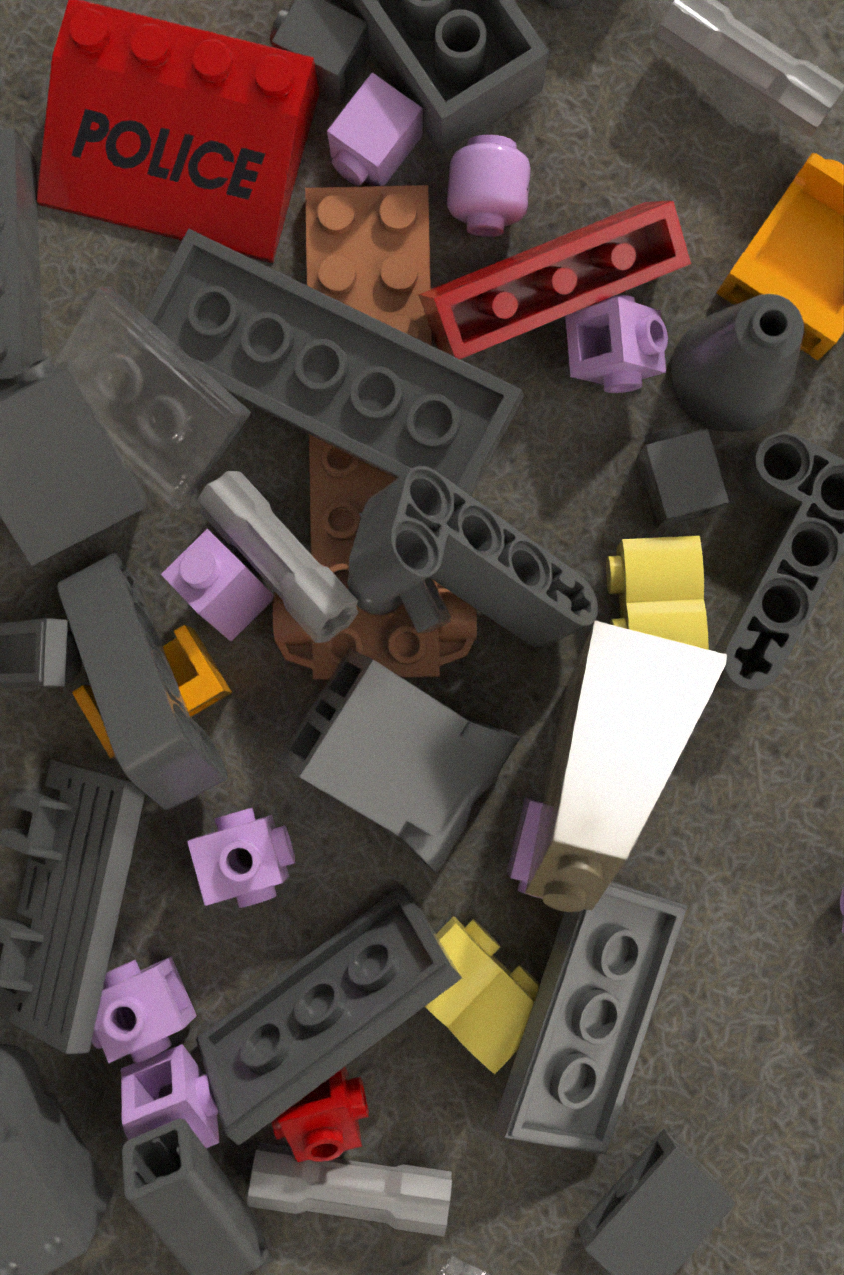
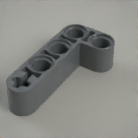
M778 432L766 437L749 452L743 460L741 467V477L746 489L755 497L786 513L714 649V652L726 655V664L717 682L725 689L734 692L763 689L772 684L779 676L844 551V459L799 435L789 432ZM766 454L778 456L783 460L787 468L786 480L775 479L767 473L763 460ZM822 483L833 485L838 489L842 497L840 511L831 509L821 497ZM794 537L805 539L813 548L814 560L810 567L800 564L793 556L791 545ZM767 591L778 594L785 603L786 613L781 623L770 620L763 611L762 600ZM758 636L772 638L757 643L750 654L749 662L757 667L756 671L740 675L742 663L734 658L735 653L750 650Z
M416 466L369 498L364 507L349 558V572L357 590L371 601L386 603L430 577L536 648H543L591 625L596 620L598 602L590 584L581 575L443 475L427 466Z
M113 553L58 582L59 595L112 749L128 778L167 811L227 780L228 775L225 765L214 743L188 713L142 592L124 560L117 553Z

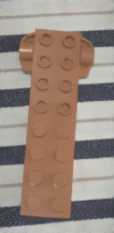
M428 185L305 188L307 286L432 346V331L418 295L431 290ZM309 434L311 555L320 565L328 567L348 589L349 558L361 520L360 513L363 512L369 498L391 484L396 478ZM434 581L451 616L449 619L450 623L432 632L418 633L404 604L394 612L385 615L368 614L356 607L359 613L348 628L337 633L330 641L315 643L285 609L283 600L275 592V597H273L274 640L286 661L313 669V680H329L349 648L377 661L401 678H439V667L467 657L473 642L476 641L477 609Z

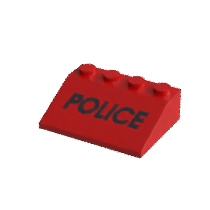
M68 0L52 54L37 203L41 206L181 241L188 229H191L249 258L273 263L320 94L314 57L92 2Z

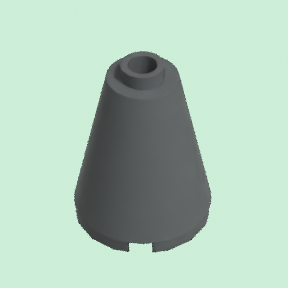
M763 294L713 313L693 324L681 337L674 350L671 369L674 395L687 415L708 429L732 432L754 430L775 417L786 404L794 384L804 334L803 318L798 308L782 296Z

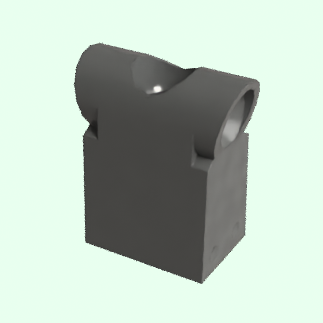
M349 648L280 758L301 779L395 833L437 874L463 833L473 803L495 781L521 737L501 728L457 714L377 661Z
M0 1044V1275H47L87 1251L111 1200L113 1191L54 1094H45L40 1086L41 1077L36 1061L28 1051L11 1044Z

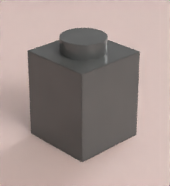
M295 0L290 10L283 8L279 12L271 29L270 43L274 48L314 57L319 93L342 104L370 54L368 22L325 0Z
M681 425L658 431L649 436L650 444L644 446L636 457V461L656 529L716 513L729 503L708 428L687 433L686 426Z

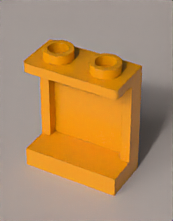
M811 153L753 240L731 269L716 294L733 305L763 294H775L788 299L798 308L803 318L804 334L801 350L817 361L837 343L844 332V165L836 160L825 159L817 153Z

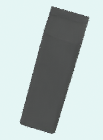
M180 1118L136 1136L124 1144L122 1159L125 1197L189 1275H243L273 1261L257 1218L185 1119Z

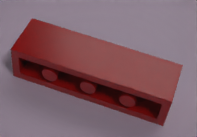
M674 201L644 202L418 295L437 348L458 359H462L690 265L691 261Z

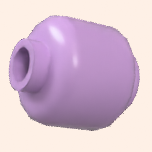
M479 135L470 138L467 146L458 149L454 153L450 162L447 207L454 218L467 224L468 233L482 237L500 236L504 233L505 226L519 222L526 215L531 168L526 155L517 149L516 142L499 135Z

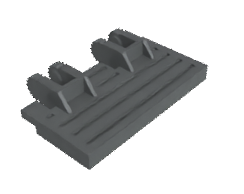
M51 760L45 786L61 791L60 797L56 798L46 794L11 789L8 804L15 806L17 809L33 813L30 829L21 827L3 828L0 837V844L27 855L46 858L45 861L39 859L28 860L17 913L32 919L31 925L17 919L0 916V942L4 944L2 954L0 955V1018L65 1054L89 1053L145 793L129 778L90 767Z

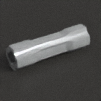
M674 0L665 14L656 36L694 62L708 64L764 101L771 113L809 138L814 135L844 91L843 83L808 60L795 59L736 20L730 9L717 0Z
M226 471L220 478L208 483L197 500L201 504L200 513L228 544L235 546L279 595L283 600L285 609L315 643L327 642L337 633L348 628L359 613L356 609L358 600L328 567L320 565L275 516L269 502L239 471Z
M259 1142L251 1172L247 1206L293 1214L311 1211L387 1223L398 1230L444 1237L451 1198L452 1172L405 1164L390 1167L338 1158L324 1162L310 1160L297 1162L290 1147Z

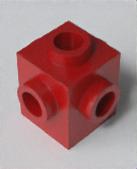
M346 1066L271 1121L276 1139H287L297 1162L306 1160L315 1162L329 1161L339 1157L346 1150L362 1147L359 1119L369 1117L363 1081L360 1076L350 1079Z

